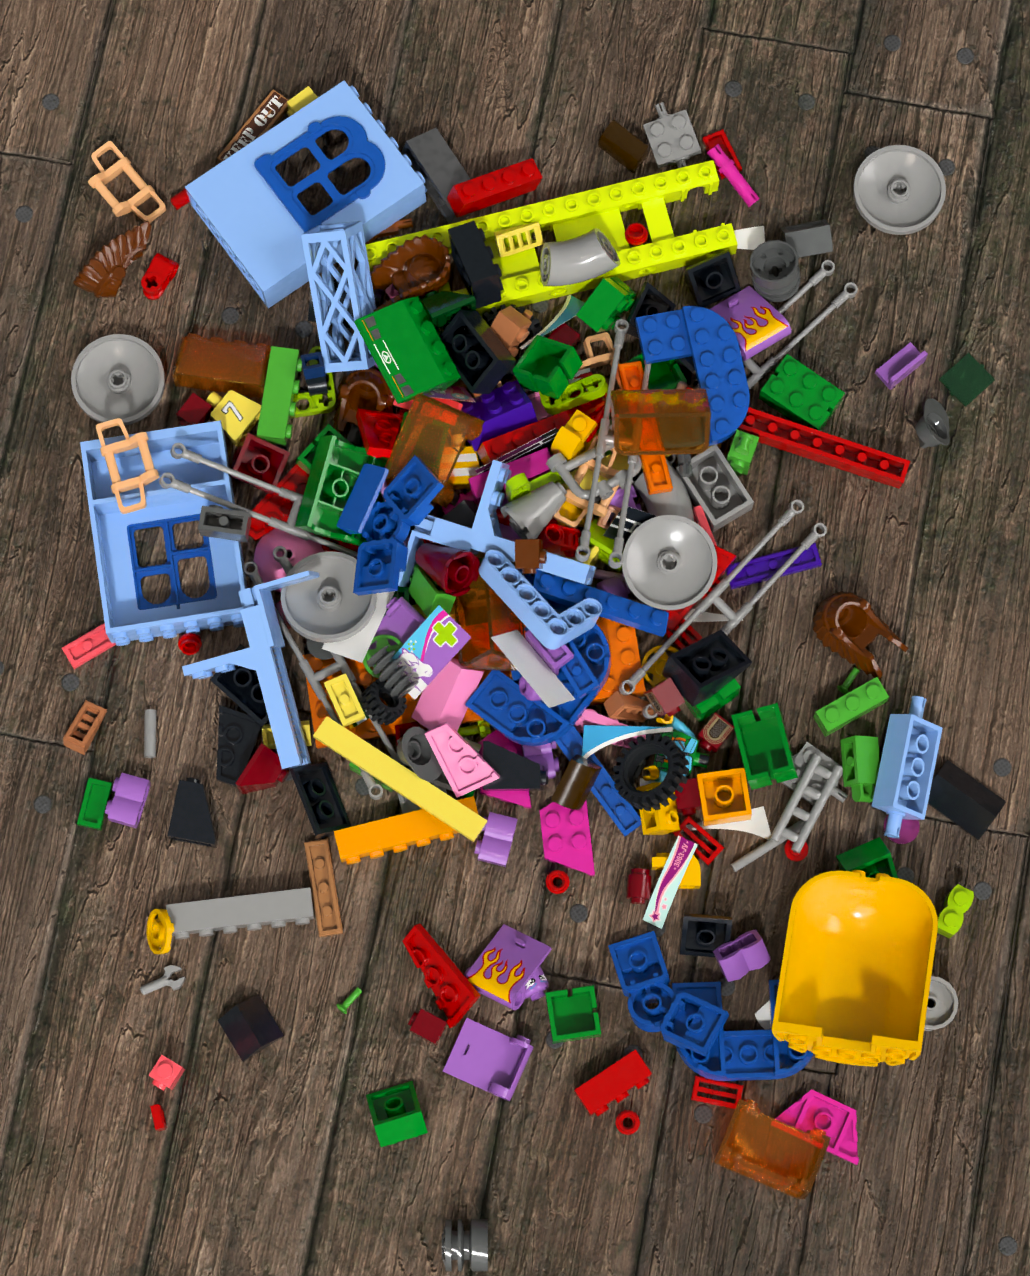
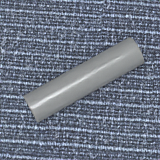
M154 709L145 710L144 758H156L157 710Z

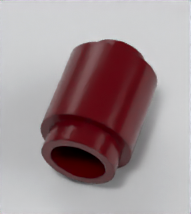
M630 869V874L627 878L626 898L631 899L632 904H645V900H650L652 876H649L650 870Z

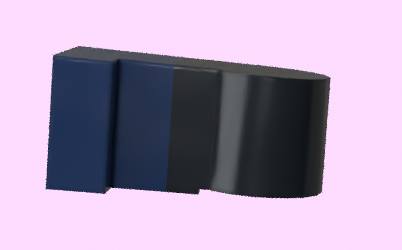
M321 351L301 355L309 396L328 393ZM310 360L319 361V364L316 365H306L307 362Z

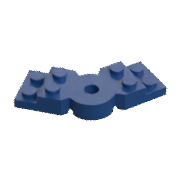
M416 455L384 490L383 498L386 502L381 503L378 501L374 504L361 534L367 542H363L358 547L353 593L358 596L398 591L399 573L406 571L408 548L403 542L409 534L410 527L419 525L434 508L430 502L444 487L442 482Z
M654 931L608 945L623 994L629 998L628 1009L634 1024L646 1032L661 1031L665 1041L684 1050L688 1048L707 1057L729 1017V1013L689 993L674 994L668 986L670 978ZM651 1003L659 1004L655 1009L647 1008Z

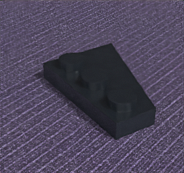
M219 705L216 779L222 783L237 787L235 783L252 757L262 726L251 716Z

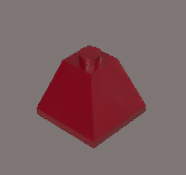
M247 433L240 440L232 460L231 469L277 486L290 452ZM232 476L270 495L274 494L273 491H270L268 489H265L263 487H260L238 477Z
M261 743L235 784L242 794L276 787L279 782L283 783L290 771L287 770L288 768L282 769L279 756Z

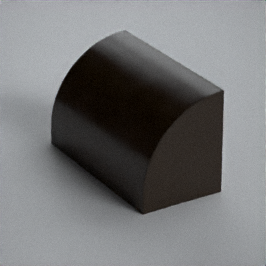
M615 120L610 122L598 142V147L632 173L648 157L649 147Z
M576 754L570 760L551 800L566 808L582 809L602 767Z

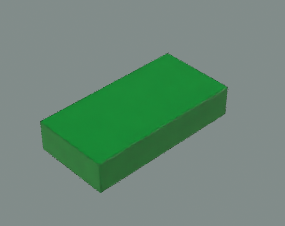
M88 778L77 821L79 826L102 830L106 806L113 787L111 782Z

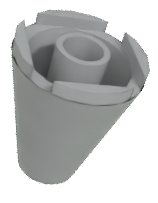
M551 481L503 505L500 511L504 518L506 516L510 517L509 525L521 539H537L566 501L565 494H567V491L559 482L555 484Z

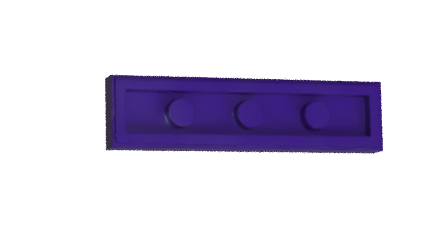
M813 543L807 550H804L780 577L821 567L822 563L816 543ZM799 547L751 559L729 582L730 589L769 580ZM740 562L730 564L725 571L726 575L728 576Z

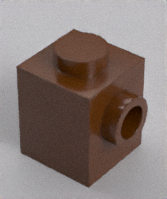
M515 539V569H522V574H536V569H543V564L547 562L546 549H543V540Z

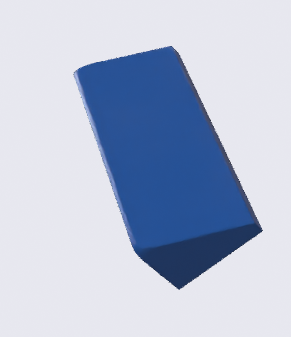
M372 464L363 465L337 522L338 528L349 534L362 533L389 473L387 468Z

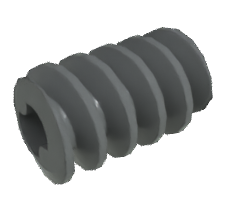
M387 645L375 653L368 660L367 665L369 667L375 666L373 673H381L378 678L379 681H387L384 687L386 690L393 688L390 695L392 697L399 696V699L410 692L419 682L409 681L413 674L404 675L407 666H397L401 658L393 660L392 657L395 654V650L387 652L386 649L389 646Z

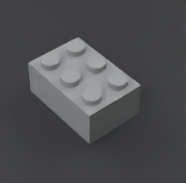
M717 444L691 459L692 476L681 477L695 507L701 505L712 533L752 510L754 501Z

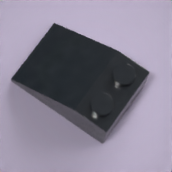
M719 630L669 655L662 675L666 679L671 677L681 695L694 707L711 698L752 664V661L722 630Z

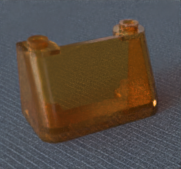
M418 395L411 405L392 449L391 456L385 465V468L389 470L385 481L391 483L416 455L444 485L431 502L447 508L454 497L453 486L448 483V480L466 439L472 441L479 437L484 421L426 395Z
M739 1099L715 1155L714 1162L719 1166L789 1196L802 1200L805 1199L812 1189L831 1138L826 1136L825 1131L818 1128H812V1130H807L806 1132L760 1113L761 1110L757 1107L758 1104L750 1099H744V1101Z

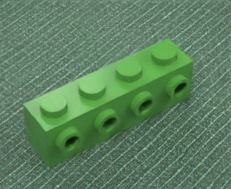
M271 346L257 437L272 444L286 445L287 438L291 439L293 425L290 424V418L295 416L297 403L293 402L294 394H298L300 389V380H297L298 371L302 372L303 370L298 349Z

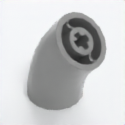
M598 228L573 239L545 242L540 258L541 282L543 286H563L584 282L620 265V259L608 238Z
M667 458L666 462L673 486L672 491L649 495L644 474L642 473L635 481L633 487L643 500L648 513L656 516L678 515L694 521L688 491L680 475Z

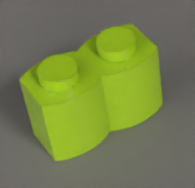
M958 884L948 893L944 902V909L937 916V933L950 939L959 931L963 923L964 913L973 902V891Z

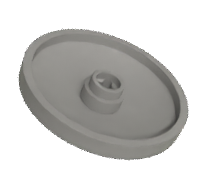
M891 145L870 154L858 168L853 184V197L861 216L874 228L894 235L912 234L930 225L940 213L946 195L944 175L938 164L920 149L906 145Z
M112 334L91 342L78 355L72 369L71 386L78 405L93 420L103 423L120 418L124 425H130L147 417L159 404L165 389V372L158 354L145 341L131 335Z
M662 515L643 522L631 533L622 553L624 557L622 572L631 592L643 603L661 610H678L696 603L708 592L716 576L717 554L710 536L699 524L683 516Z
M319 552L302 559L288 572L287 576L304 571L319 572L320 576L281 589L283 613L290 626L297 633L312 641L333 643L356 635L369 623L376 608L377 593L360 596L353 593L356 558L340 552Z

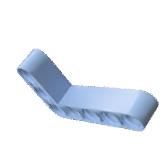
M488 550L479 567V574L548 649H558L592 629L602 612V605L599 601L587 598L558 614L519 570L515 569V566L498 550Z

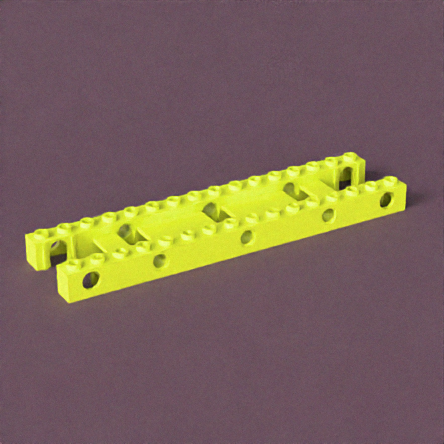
M714 160L366 244L370 271H373V266L380 265L381 259L387 257L388 253L394 252L397 246L404 245L406 239L413 240L415 236L422 237L427 235L429 238L435 237L443 245L447 246L449 254H451L448 229L475 221L477 228H482L486 238L485 246L491 247L494 259H492L493 264L499 265L502 274L500 279L504 289L500 291L502 301L476 309L483 316L486 311L490 313L491 308L496 307V309H499L500 305L503 304L506 307L513 304L517 308L594 289L603 278L616 276L623 282L696 264L726 250L729 251L730 255L736 254L738 244L732 223L726 225L721 223V226L698 232L693 230V233L674 237L665 204L678 200L683 202L687 198L688 191L696 187H704V194L708 193V195L718 191L719 178ZM636 208L638 210L642 209L652 243L630 248L629 243L625 239V228L621 212ZM539 221L541 232L546 230L554 231L556 242L579 237L598 228L614 247L620 259V265L605 274L584 282L563 286H543L535 247L500 258L494 232ZM534 229L529 230L531 241H533L532 234L534 233ZM523 232L521 233L522 242L526 243V235ZM512 236L514 245H518L517 236ZM504 238L505 247H509L508 238ZM449 282L440 288L439 292H451ZM466 288L453 291L455 293L469 295Z

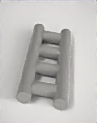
M817 754L812 755L770 836V839L778 842L781 836L794 842L791 850L796 853L801 852L843 770L838 765H834L832 771L819 765L822 757ZM814 773L827 779L821 792L808 786ZM803 794L816 800L810 813L797 807ZM792 815L805 821L799 834L786 828Z

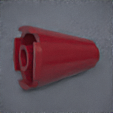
M424 543L416 551V563L449 595L457 597L466 594L471 589L469 586L472 581L476 582L478 579L479 559L468 550Z

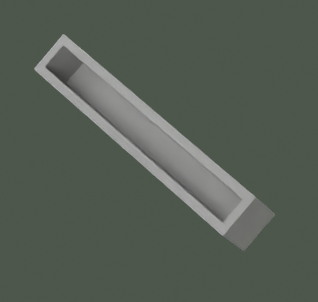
M310 887L166 905L171 923L174 924L172 936H175V939L190 938L189 934L199 933L200 937L214 935L213 931L223 930L224 934L238 932L237 928L247 927V931L261 930L262 925L280 928L285 927L287 922H295V925L309 924L310 920L315 919L312 890Z

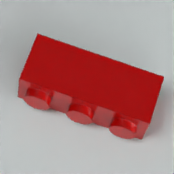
M635 1049L576 1088L574 1092L588 1114L591 1116L595 1113L598 1117L609 1110L607 1105L612 1101L616 1100L619 1103L630 1096L627 1091L636 1086L639 1090L650 1082L648 1077L652 1073Z

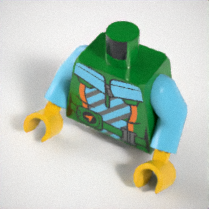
M666 714L664 719L656 718L658 723L667 725H663V727H673V732H662L661 736L669 738L685 753V758L689 765H686L689 769V774L683 775L685 777L690 776L693 765L707 769L710 755L696 752L699 740L696 739L695 734L674 716L668 717ZM656 754L654 764L644 767V769L649 770L650 776H644L643 779L645 781L654 780L662 782L668 772L667 757L663 754Z

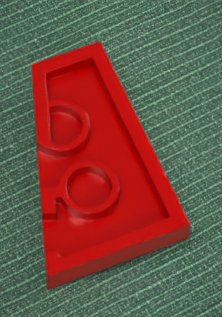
M358 408L356 419L367 455L375 458H390L403 415Z

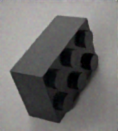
M471 221L448 229L452 258L468 294L473 295L476 299V309L502 301L500 291L504 289L500 279L502 277L501 270L498 264H493L492 259H494L491 247L485 246L486 238L482 228L478 229L475 221Z
M459 310L439 336L455 364L461 380L471 393L490 394L516 361L478 311Z

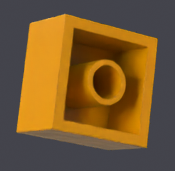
M745 768L697 774L703 826L751 820L752 811Z

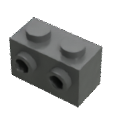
M217 505L202 506L198 530L201 536L248 542L252 519L250 513L243 509L233 508L229 510Z

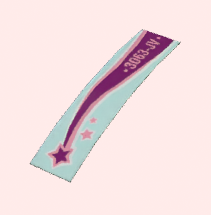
M678 835L643 917L644 921L662 929L678 887L698 844Z

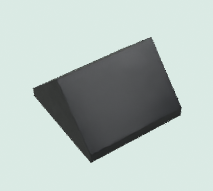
M728 250L694 264L685 270L684 280L698 307L708 306L741 291Z
M644 282L627 319L629 323L627 334L639 338L635 323L636 317L674 311L676 305L650 283Z
M684 913L681 927L680 955L715 957L713 951L720 945L730 942L732 917Z
M260 995L237 1004L217 1020L243 1062L284 1037Z

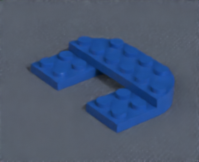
M684 306L681 310L636 317L635 323L644 364L692 356L702 398L655 407L664 454L712 446L730 438L746 417L750 393L739 343L729 323L714 311L698 306Z
M547 599L550 606L558 614L571 608ZM595 624L592 629L572 640L601 686L580 699L561 668L557 678L575 700L549 708L543 700H527L521 694L519 685L494 667L466 702V707L515 743L527 746H540L559 739L571 729L608 679L611 669V652L604 633Z
M769 980L768 982L771 1030L724 1031L722 1028L707 1057L688 1048L684 1050L676 1046L681 1059L691 1070L700 1076L716 1081L786 1078L802 1070L815 1054L808 1050L805 1053L795 1051L788 1047L789 1042L786 1040L778 1041L772 1033L779 980ZM721 982L672 983V991L675 995L686 992L722 1009Z

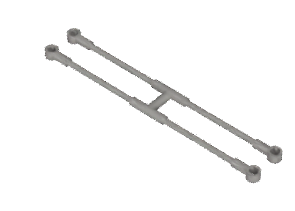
M825 260L821 268L808 280L809 282L777 311L781 314L784 313L812 286L819 283L825 276L832 275L835 264L831 260ZM829 265L832 270L826 271L824 266ZM852 282L847 283L843 291L831 302L828 308L776 356L771 357L765 362L764 365L759 367L751 358L743 361V364L753 373L747 379L749 389L778 364L777 361L835 308L840 307L848 298L855 297L858 290L857 285ZM849 287L853 288L854 292L849 293L846 289ZM697 384L693 389L700 390L699 385ZM677 453L670 455L673 458L672 461H669L672 465L675 462Z
M624 319L617 320L614 326L616 333L614 341L615 351L604 415L601 419L595 451L596 461L584 530L581 532L580 544L575 553V558L580 562L587 561L590 556V526L606 444L629 448L627 461L629 466L618 532L614 540L613 551L608 560L609 566L614 569L620 568L624 560L622 555L623 533L634 466L637 464L643 429L641 424L651 364H645L636 424L633 426L631 439L608 435L609 415L620 350L623 348L624 337L629 328V323ZM583 551L587 555L582 556L579 554V552ZM612 558H618L620 562H614Z
M175 443L172 446L170 453L175 459L184 458L197 464H205L276 492L279 496L294 501L287 522L195 489L190 484L175 479L173 474L168 472L164 473L159 480L161 487L165 489L172 487L187 494L189 492L230 509L239 508L246 510L250 513L251 517L266 522L271 527L304 540H312L357 558L358 552L295 527L303 499L302 494L290 491L284 487H276L203 458L202 455L186 449L182 443ZM174 448H180L182 453L177 454ZM163 478H169L171 480V483L166 484L163 481Z
M797 499L790 502L786 512L778 519V523L725 579H722L702 602L697 605L696 610L647 663L642 668H638L628 680L620 683V693L623 695L632 694L637 683L646 675V671L712 603L729 619L720 629L728 636L753 609L752 606L800 554L807 550L818 538L823 537L827 533L826 526L823 523H817L812 526L811 533L801 542V546L749 602H745L735 613L719 596L730 585L729 582L773 535L795 515L804 510V504L801 500ZM793 504L798 505V511L794 510ZM816 527L821 529V534L816 532ZM625 683L630 686L629 692L624 689ZM651 704L643 708V716L647 719L655 718L658 715ZM649 707L653 709V715L648 714L647 710Z
M283 546L274 548L273 557L277 562H280L287 575L293 568L287 557V550ZM278 551H283L284 556L278 557L276 556V553ZM253 561L245 563L244 573L247 577L251 578L254 585L264 583L258 573L257 564ZM253 566L255 570L247 572V568ZM276 609L280 628L298 658L299 665L318 699L322 701L331 719L342 726L327 700V694L319 681L341 670L342 674L346 673L354 692L360 700L362 692L344 656L330 652L335 663L314 673ZM371 720L390 753V758L406 767L399 760L381 725L378 724V720L375 722ZM359 768L361 770L360 774L369 788V796L374 800L380 799L383 796L382 786L376 783L372 775ZM374 788H378L380 794L373 795L371 791Z

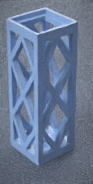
M362 221L318 225L301 234L325 373L369 369L375 365V360L354 323L356 319L373 313L376 309ZM340 242L342 244L344 258L337 251ZM334 258L343 268V275L332 264ZM355 258L359 262L356 271L354 269ZM320 264H322V278L318 274ZM333 277L339 283L336 293L334 288ZM344 290L347 294L342 304L340 298ZM350 302L352 303L354 318L347 311ZM344 318H345L346 321L349 323V325L353 328V330H354L353 336H352L351 333L348 331V329L344 326V324H343ZM331 323H332V337H331V336L329 335V333H328V330H329V327H330V324H331ZM343 336L350 343L346 352Z

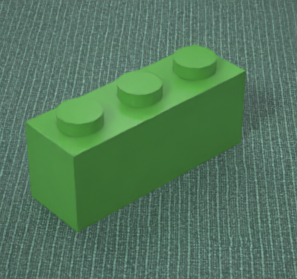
M878 677L817 710L813 718L826 737L885 704L889 699V695Z

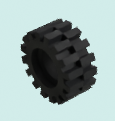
M377 679L361 694L360 702L364 703L361 707L363 710L367 709L365 714L367 716L371 715L373 722L378 720L380 725L383 723L384 725H389L405 712L407 699L402 697L398 699L399 696L392 697L390 693L393 688L386 690L384 685L387 681L380 682ZM380 698H382L388 706H386Z

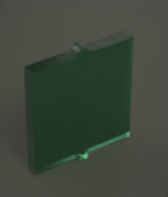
M968 353L945 373L939 381L950 391L951 396H955L966 407L988 388L995 379L984 369L983 364H979Z

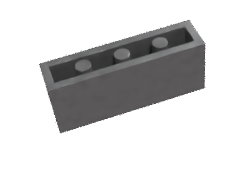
M434 128L407 140L401 153L409 157L413 170L415 172L419 171L426 181L424 186L448 224L456 223L471 215L472 213L457 218L447 200L453 185L470 180V177L438 129Z

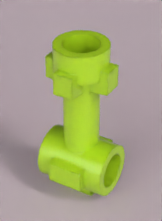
M485 720L477 721V725L459 727L457 731L462 737L480 734L482 738L487 737V734H491L490 725Z

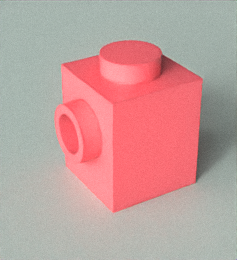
M161 1055L149 1076L154 1079L152 1084L164 1091L166 1087L173 1090L185 1069Z

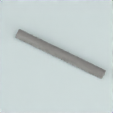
M800 820L788 829L799 833L805 821ZM781 836L778 842L769 839L730 865L734 872H737L788 839Z

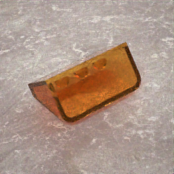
M188 334L182 338L174 363L172 377L175 385L179 387L228 393V391L233 390L243 396L263 398L271 349L269 345L263 343L248 345L247 342L242 340L227 342L220 337L206 339L201 338L197 334Z
M706 389L611 390L613 444L618 454H700L707 450L710 438L711 411Z
M479 574L477 581L473 580L469 587L471 589L469 592L462 596H457L454 601L455 620L471 636L469 641L458 652L459 663L470 669L516 671L515 666L491 637L518 630L525 638L524 624Z

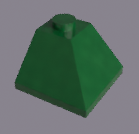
M433 291L426 294L424 299H422L423 307L436 330L449 325L459 310L476 311V299L473 295L441 291L439 293Z

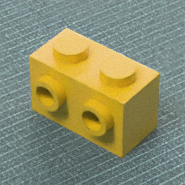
M650 783L644 786L637 787L636 789L640 791H649L656 788L661 783ZM670 797L667 798L669 805L665 807L660 803L659 810H655L652 807L651 811L639 809L643 835H665L680 830L675 800L673 801Z

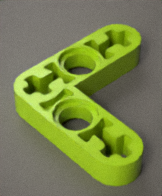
M315 346V347H313V348L310 350L309 354H310V353H315V352H320V351H321V347H320V346ZM317 360L309 361L310 366L318 364ZM332 372L325 373L329 377L327 389L331 388L327 393L328 399L332 400L329 402V406L319 403L323 401V394L309 396V392L294 394L293 402L297 403L299 400L305 399L309 402V407L306 410H299L296 407L295 416H291V418L329 413L335 409L337 401Z
M594 374L569 384L560 398L555 399V404L553 405L551 397L541 394L540 391L539 395L546 412L555 415L604 396L608 391L609 385L603 375ZM581 391L577 397L570 398L573 392Z
M550 471L530 482L525 473H520L506 482V498L508 502H511L551 481L555 484L557 482L560 484L565 482L558 472Z

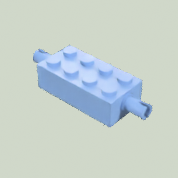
M920 696L911 697L909 714H890L872 807L882 810L888 815L884 835L890 838L900 837L902 819L925 820L943 728L923 719L927 699Z

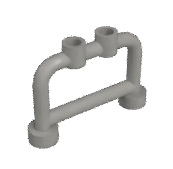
M616 422L609 426L608 435L626 438L624 436L626 429L621 422ZM606 444L605 452L616 446ZM596 447L569 461L565 459L562 453H557L550 457L546 465L551 472H558L572 493L577 497L589 499L591 489H582L569 471L595 458ZM621 447L629 457V448ZM639 455L637 464L634 466L633 477L640 472L642 467ZM628 469L620 470L607 481L602 480L598 482L596 497L600 496L602 500L608 499L614 493L612 488L618 485L621 489H625Z

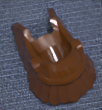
M149 221L141 223L140 226H134L132 230L128 229L124 235H117L115 239L110 240L108 245H103L101 251H96L94 258L89 259V263L84 265L83 270L79 272V276L74 279V285L82 290L93 293L96 298H115L118 289L122 286V280L126 276L128 266L133 261L143 257V251L146 250V243L151 231Z
M427 235L422 237L415 236L413 240L406 239L404 245L397 246L394 252L388 253L387 257L381 259L380 265L373 266V271H370L373 290H385L393 283L394 288L399 293L393 299L378 306L374 312L404 299L416 296L422 299L430 292L437 291L439 293V289L448 282L450 277L451 260L447 246L443 245L435 237L429 238Z
M375 365L365 370L347 371L342 377L341 384L338 386V404L332 427L340 434H343L347 422L358 426L356 419L358 408L394 413L393 407L396 406L393 405L395 398L380 370Z
M840 591L829 596L820 603L813 617V630L817 634L816 637L822 640L823 646L830 647L832 652L838 653L842 658L847 659L850 664L855 663L858 669H862L866 674H872L874 678L878 677V679H881L882 672L873 654L865 648L875 640L877 635L884 636L904 652L909 649L889 629V626L875 614L869 602L858 595H854V593Z

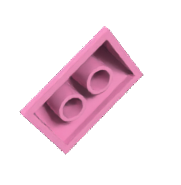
M452 658L422 691L412 718L428 730L448 722L458 731L468 709L465 704L476 691L484 670Z

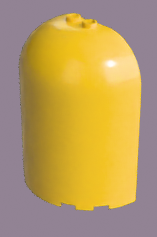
M852 870L851 872L829 871L808 880L798 890L791 904L772 1024L774 1037L778 1041L786 1040L789 1042V1048L800 1053H805L808 1050L815 1054V1058L848 1065L878 1067V1063L886 1062L890 1066L905 1064V1059L907 1058L913 1061L917 1059L922 1049L938 930L937 913L926 893L918 886L906 880L890 877L885 873H877L875 878H868L866 873L861 870Z

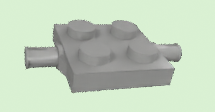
M658 103L655 105L659 118L643 125L658 169L676 164L678 168L686 167L685 161L692 156L701 154V148L686 110L675 114H668L664 103H660V106Z
M806 742L801 751L793 756L798 778L781 783L794 792L813 754L822 757L819 765L832 771L834 765L842 766ZM842 770L830 796H834L843 803L848 794L837 788L839 779L843 775ZM814 773L808 786L821 792L827 779ZM805 794L802 795V798L811 805L815 804L816 800Z

